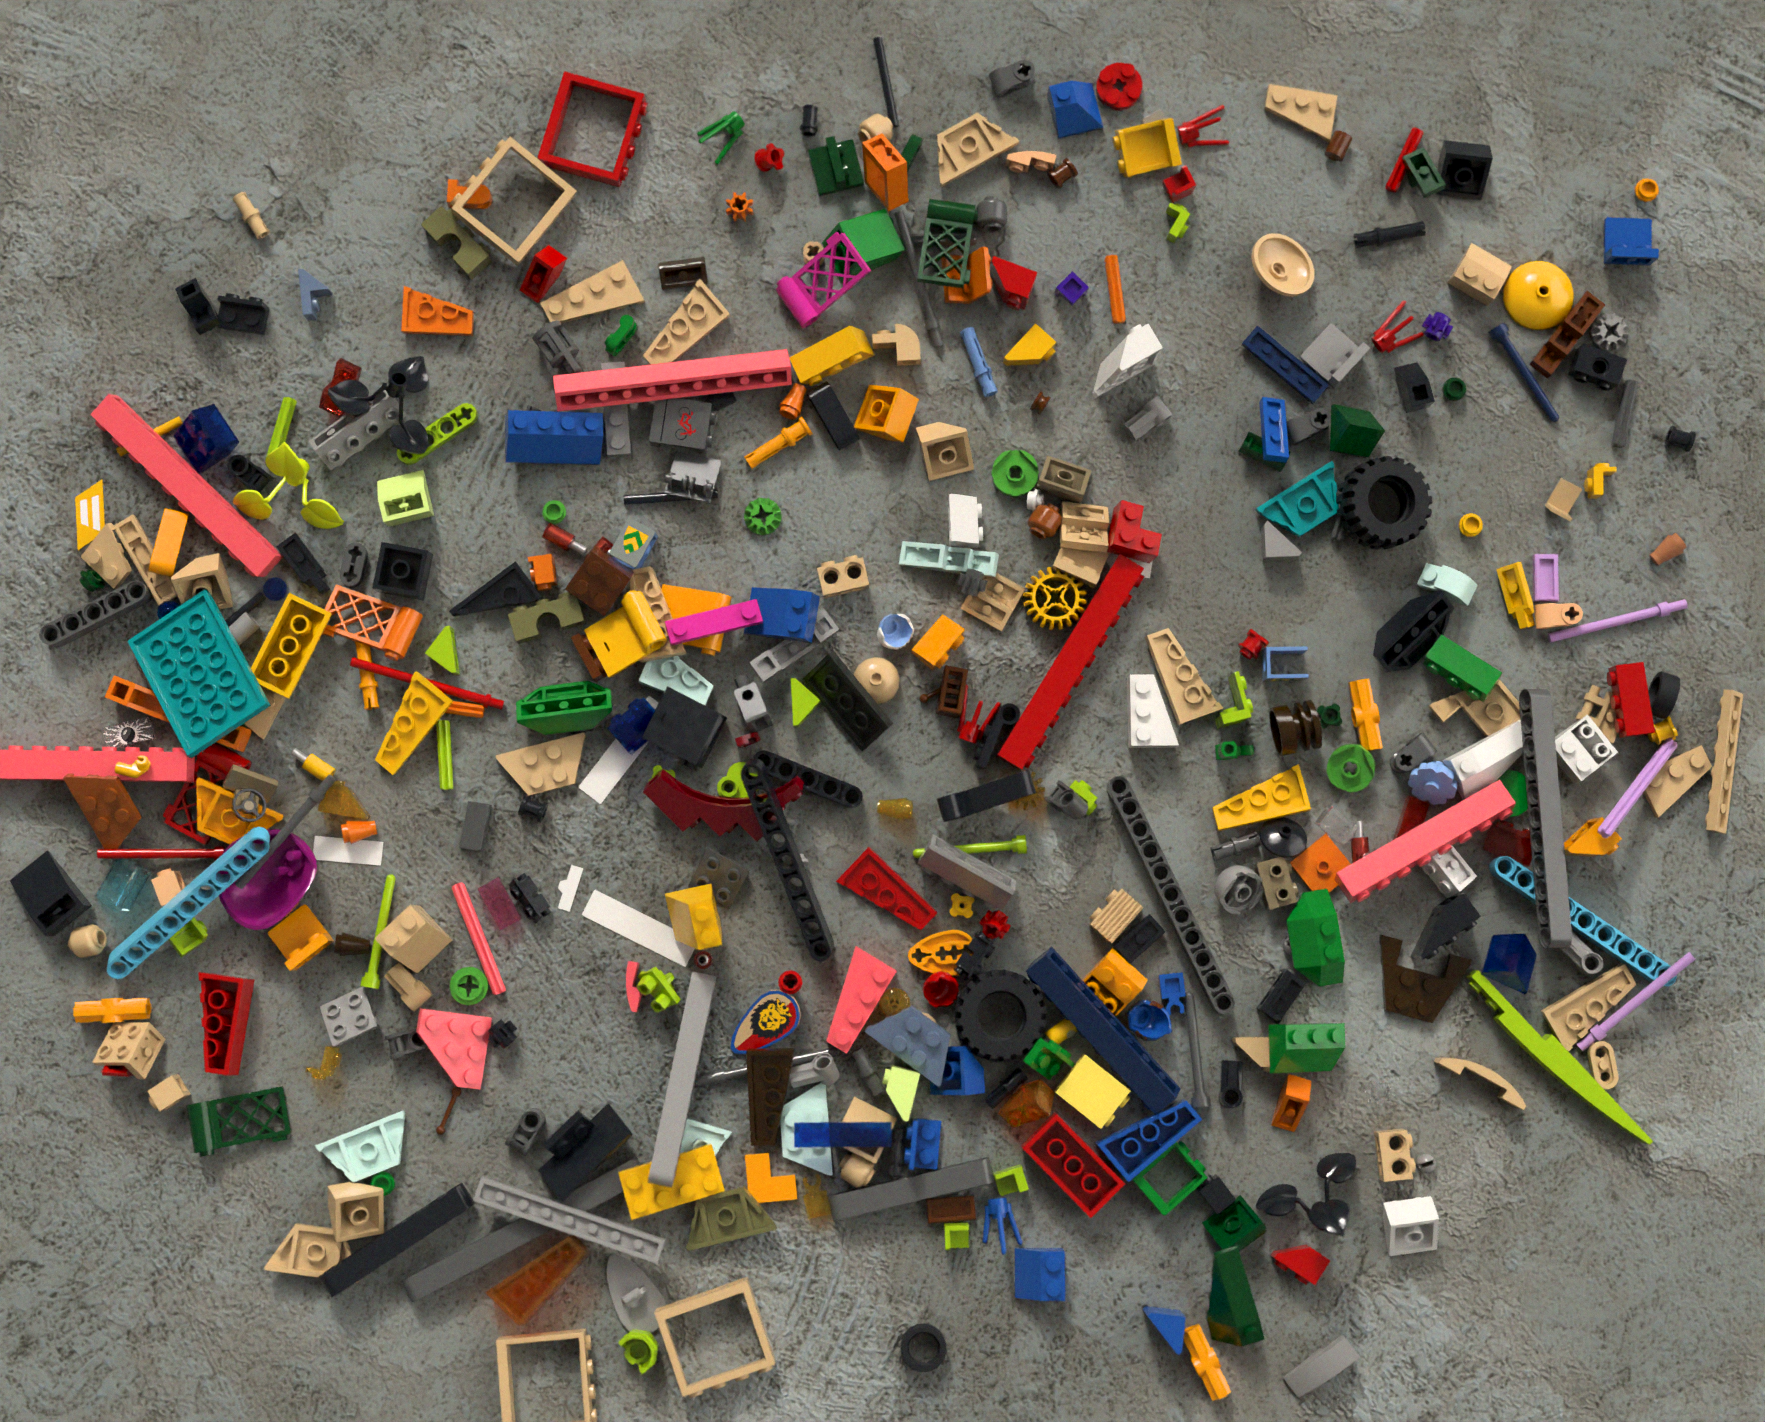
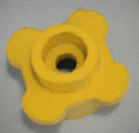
M958 893L951 896L952 908L949 910L950 914L953 917L962 915L965 918H970L973 915L971 907L972 903H974V898L968 895L960 896ZM961 903L964 904L963 908H960Z

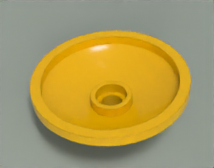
M1533 261L1519 266L1508 277L1503 290L1504 305L1510 317L1519 325L1531 330H1546L1558 325L1566 318L1573 305L1574 293L1569 278L1560 268L1544 261ZM1539 288L1545 289L1546 295H1542L1539 292Z

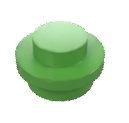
M552 500L544 505L542 514L547 522L558 524L564 520L566 508L560 501Z

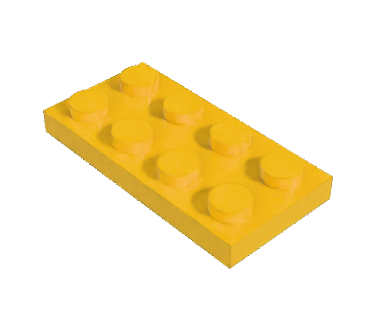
M712 1144L680 1153L672 1187L648 1183L652 1162L618 1172L631 1220L725 1191Z

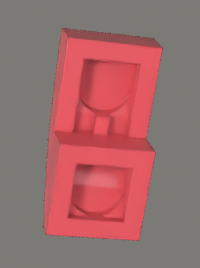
M628 961L626 971L627 998L631 1011L639 1012L642 994L636 988L635 982L640 963Z

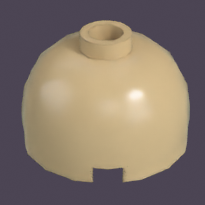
M873 657L866 659L858 665L854 672L856 679L877 704L887 703L895 696L899 689L900 678L898 671L891 662L884 658Z

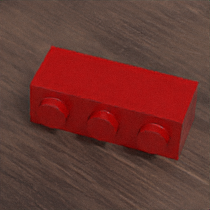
M1644 662L1615 665L1608 668L1607 683L1612 689L1610 702L1616 714L1614 728L1616 733H1619V738L1655 733Z

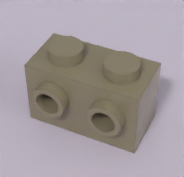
M1277 857L1253 864L1255 873L1262 878L1261 886L1264 888L1262 897L1266 910L1297 902L1296 897H1299L1296 883H1292L1290 878L1292 867L1289 860H1285L1284 857Z

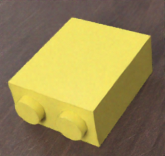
M1082 1054L1075 1063L1074 1068H1071L1054 1092L1100 1129L1103 1126L1108 1127L1115 1118L1113 1114L1118 1107L1123 1108L1129 1101L1130 1096L1128 1094L1130 1090L1087 1055Z

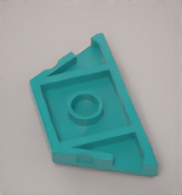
M1333 461L1255 509L1256 512L1297 537L1304 535L1337 514V509H1339V504L1336 503L1337 484L1334 477L1335 467Z

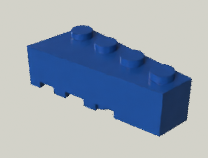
M1182 1099L1162 1109L1157 1114L1153 1113L1095 1143L1125 1180L1129 1182L1197 1125L1202 1118L1186 1100Z

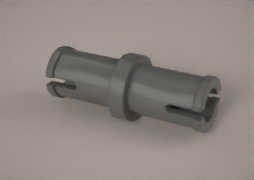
M1252 832L1237 839L1232 837L1228 842L1210 847L1214 860L1218 861L1231 855H1241V852L1259 847L1261 844L1257 833Z
M859 1048L850 1053L860 1072L858 1075L860 1079H864L871 1096H876L885 1091V1087H883L875 1072L877 1069L875 1065L872 1066L864 1048Z

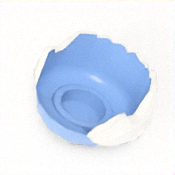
M889 614L880 621L877 631L879 643L888 649L894 650L905 647L914 634L913 625L904 614Z

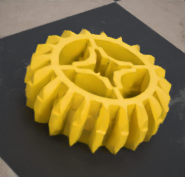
M1047 567V575L1042 570H1039L1038 576L1040 579L1032 576L1030 580L1034 585L1027 583L1025 586L1031 592L1023 593L1024 598L1030 599L1025 601L1023 606L1032 607L1026 614L1031 615L1035 613L1036 616H1034L1032 622L1035 623L1040 618L1042 620L1040 623L1041 628L1045 626L1046 622L1049 623V630H1053L1054 623H1057L1059 630L1063 629L1062 622H1065L1066 626L1070 627L1072 625L1070 618L1076 622L1079 620L1075 612L1080 614L1084 612V609L1079 605H1086L1087 600L1080 598L1086 595V590L1078 591L1083 586L1082 581L1075 584L1076 578L1071 577L1070 579L1067 577L1069 574L1067 572H1064V575L1060 574V569H1056L1055 574H1052L1051 567ZM1056 580L1064 584L1054 589L1048 585L1046 586L1044 583ZM1069 588L1074 597L1072 609L1064 599V594ZM1037 589L1042 591L1046 602L1040 609L1035 598ZM1062 591L1058 599L1060 603L1057 604L1055 601L1054 604L1051 603L1047 607L1051 599L1050 594L1053 593L1055 595V593L1059 594ZM1053 608L1066 613L1059 617L1046 615Z

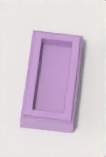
M1558 554L1532 555L1533 602H1558Z

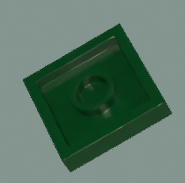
M835 136L825 138L826 146L808 150L819 196L864 186L853 139L836 143Z
M1241 1195L1218 1215L1214 1213L1202 1222L1220 1250L1237 1245L1240 1252L1267 1232L1265 1224Z

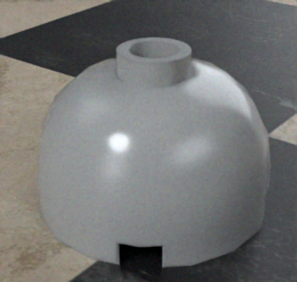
M1235 865L1228 867L1218 876L1215 882L1216 898L1220 905L1229 913L1241 914V910L1245 908L1250 910L1259 902L1264 890L1261 886L1262 878L1246 866Z

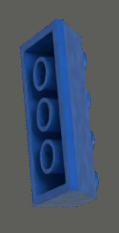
M507 411L505 415V463L600 465L603 442V413Z

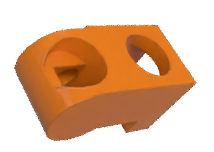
M448 179L447 204L450 208L453 207L450 203L458 193L462 195L467 190L466 186H460L458 180ZM481 184L463 206V209H487L490 207L493 198L488 187Z

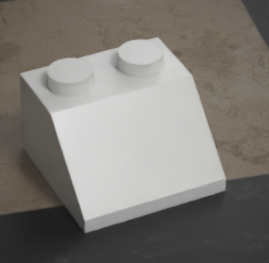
M949 494L950 547L978 548L979 541H983V528L978 527V518H982V506L977 504V497Z
M1431 1196L1383 1203V1223L1389 1256L1437 1250L1439 1218Z

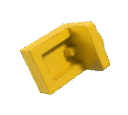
M1597 463L1595 467L1587 471L1584 490L1588 494V499H1597L1604 495L1603 476L1613 475L1617 472V467H1609V463Z

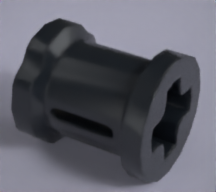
M1671 426L1665 438V445L1684 448V451L1689 452L1693 447L1696 432H1685L1676 429L1675 426Z
M525 795L519 807L518 815H528L536 818L537 822L541 823L546 814L548 803L544 802L542 804Z

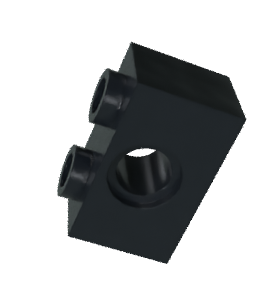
M1582 344L1576 349L1568 375L1573 376L1574 380L1581 383H1593L1600 390H1613L1620 383L1627 359ZM1593 364L1600 367L1601 374L1594 372Z

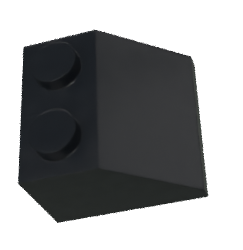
M1444 140L1438 161V172L1446 186L1445 189L1435 194L1482 200L1493 159L1490 145Z

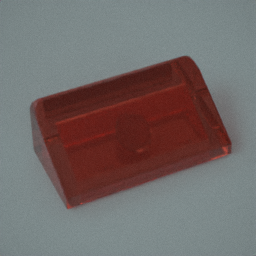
M1407 796L1393 840L1423 824L1430 804L1415 797Z

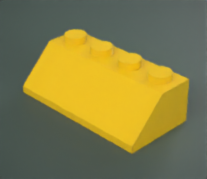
M289 593L251 667L259 685L290 699L332 613Z

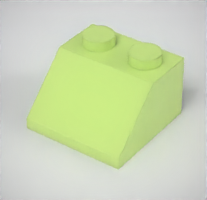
M891 1065L890 1070L885 1069L882 1084L886 1085V1092L903 1121L908 1122L920 1073Z

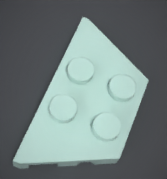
M819 1083L784 1105L780 1122L783 1157L824 1174L833 1175L826 1085Z
M400 1111L318 1144L316 1149L326 1155L331 1160V1163L341 1169L352 1182L396 1166L401 1162L405 1111Z

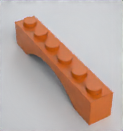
M113 676L105 698L170 723L153 690L118 676ZM239 726L218 740L217 743L244 752L252 730Z

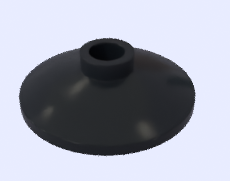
M1281 817L1267 820L1260 830V840L1263 846L1276 856L1284 858L1295 857L1301 854L1306 847L1307 835L1302 826L1292 819Z

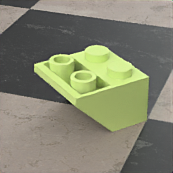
M424 470L377 481L383 522L388 527L434 516Z

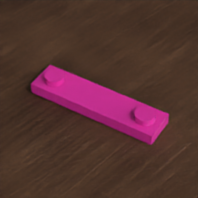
M757 599L668 620L665 621V627L670 645L672 646L762 624L763 619Z

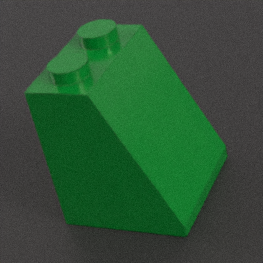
M886 209L839 222L822 242L825 248L828 245L826 240L835 232L839 234L845 233L871 271L896 260L905 250L903 241L898 236L893 220L888 215ZM842 241L837 245L836 256L846 257L847 248ZM835 259L834 269L836 273L844 274L845 260ZM850 261L849 275L856 276L862 269L857 262ZM838 276V278H839V280H840V282H841V284H842L844 277H839V276Z

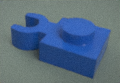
M1183 972L1158 975L1161 999L1168 998L1165 1010L1171 1015V1007L1177 1005L1179 1007V1014H1183L1184 1005L1179 1001V997L1186 996Z

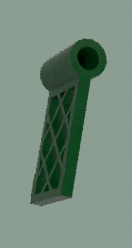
M929 199L917 282L964 288V284H969L971 270L966 269L972 226L977 224L978 212L975 210V205ZM930 227H937L944 233L935 238L929 230ZM958 230L967 232V235L958 241L952 233ZM948 237L954 245L945 250L939 242ZM935 245L941 253L932 258L926 250ZM958 248L963 257L955 261L949 253ZM945 257L951 265L942 270L936 262ZM930 265L938 272L934 276L923 275V270ZM955 268L961 275L960 280L950 279L946 273Z
M284 1086L186 1105L194 1153H199L200 1157L215 1154L214 1149L272 1138V1142L287 1140V1134H292ZM279 1092L280 1103L274 1110L265 1104L264 1100L270 1093ZM264 1095L261 1100H259L258 1098L255 1097V1096ZM245 1098H252L258 1103L251 1115L240 1108ZM240 1100L237 1105L231 1101ZM226 1102L234 1107L227 1119L218 1114L217 1104ZM261 1105L272 1112V1115L265 1124L253 1117ZM280 1107L282 1109V1115L278 1112ZM237 1110L248 1117L241 1129L229 1122ZM277 1115L283 1119L285 1130L276 1132L268 1127V1124ZM220 1120L224 1122L222 1126H220ZM250 1120L262 1126L257 1136H250L243 1131ZM226 1125L238 1131L232 1141L223 1142L222 1131ZM265 1129L271 1132L267 1134H262ZM241 1134L244 1135L245 1137H247V1138L238 1139Z

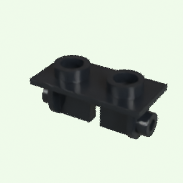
M523 873L517 877V880L514 878L510 882V893L515 900L521 902L524 907L523 911L528 919L533 920L536 924L542 916L546 917L551 913L549 909L551 906L542 894L536 897L532 896L538 888L530 876H526Z
M982 931L974 935V938L967 946V949L972 951L973 955L971 956L964 951L954 964V971L957 974H966L963 980L966 981L970 977L975 978L982 968L979 965L984 957L988 959L995 949L992 946L996 940L995 938L991 941L986 940L988 937Z

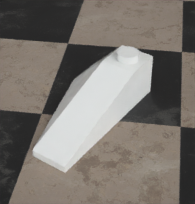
M1521 720L1442 760L1445 766L1454 772V780L1458 782L1457 790L1463 800L1496 782L1523 753Z

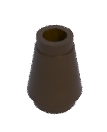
M342 933V935L336 934L334 953L340 954V956L369 954L370 940L347 933Z

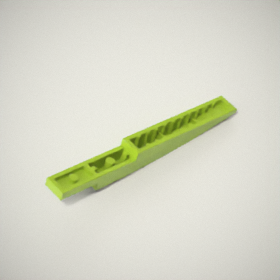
M1472 970L1466 976L1470 980L1469 986L1476 993L1479 994L1481 992L1487 998L1485 1002L1493 1011H1499L1493 1017L1496 1023L1545 1070L1619 1128L1642 1143L1650 1145L1653 1142L1552 1034H1545L1541 1037L1479 970Z

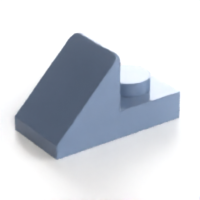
M298 269L303 316L308 321L317 320V312H320L318 298L315 297L333 295V293L304 269Z

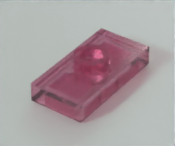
M500 877L478 888L500 931L522 919Z

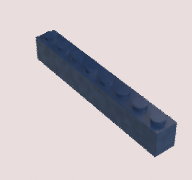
M1052 946L1029 965L1025 972L1028 974L1030 981L1043 990L1045 997L1060 1009L1062 1016L1066 1020H1070L1079 1035L1086 1038L1093 1045L1094 1051L1099 1056H1103L1109 1063L1111 1070L1123 1078L1128 1089L1135 1092L1141 1098L1143 1105L1147 1109H1151L1154 1114H1157L1177 1098L1181 1088Z

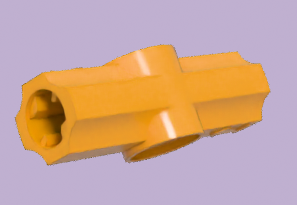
M1361 679L1348 682L1353 706L1351 707V717L1354 727L1357 728L1360 745L1368 751L1382 749L1378 726L1380 715L1377 704L1373 700L1370 680Z
M149 998L101 999V1001L75 1002L73 1017L76 1023L102 1021V1023L124 1022V1020L150 1019L152 1008Z
M1196 1324L1184 1329L1183 1341L1191 1355L1190 1360L1199 1378H1202L1211 1400H1219L1231 1393L1230 1387L1222 1374L1220 1362L1213 1348H1210L1200 1325Z

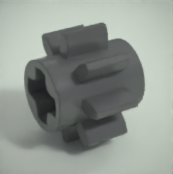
M968 568L966 574L960 573L957 584L962 585L961 592L978 596L979 591H985L988 581L983 579V572Z

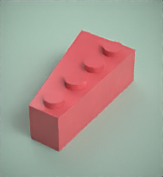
M857 946L852 956L826 1042L846 1054L897 972Z

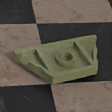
M745 1186L727 1190L696 1200L695 1214L692 1219L691 1232L686 1249L690 1251L777 1229V1225Z

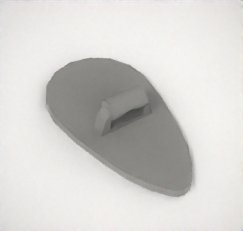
M612 1254L608 1258L607 1281L613 1304L621 1323L629 1331L638 1329L654 1332L659 1328L655 1310L666 1305L664 1297L656 1285L635 1263L619 1254Z

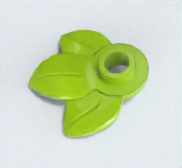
M746 762L733 764L728 769L727 776L720 779L717 784V791L721 797H748L740 774ZM749 773L752 776H758L757 774ZM726 784L733 785L734 789L732 792L728 793L725 791Z

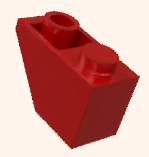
M1307 1244L1276 1250L1271 1253V1256L1276 1259L1275 1265L1284 1271L1290 1268L1296 1272L1294 1277L1305 1285L1308 1282L1316 1285L1330 1263L1329 1259Z

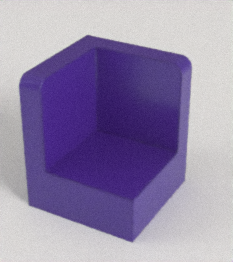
M1072 271L1056 287L1054 295L1056 297L1061 295L1073 306L1081 296L1084 297L1087 294L1089 287Z

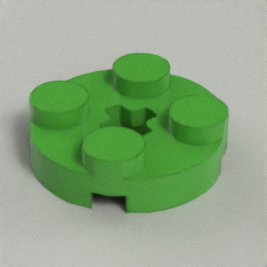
M1005 451L997 457L993 464L991 474L993 483L1001 493L1012 498L1026 495L1037 483L1038 465L1033 456L1026 451ZM1011 468L1014 470L1019 468L1021 470L1019 473L1021 477L1019 479L1016 477L1012 479L1010 477L1011 472L1009 470Z
M1346 744L1338 747L1331 754L1326 770L1328 778L1334 786L1347 792H1357L1369 785L1375 775L1376 766L1373 756L1362 745ZM1347 762L1357 765L1355 774L1345 771V768L1348 766Z

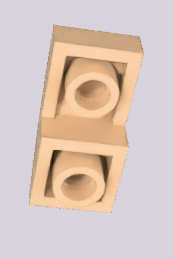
M1039 151L1016 152L1008 154L1005 166L1016 173H1022L1023 171L1028 173L1030 164L1041 171L1053 170L1056 155Z

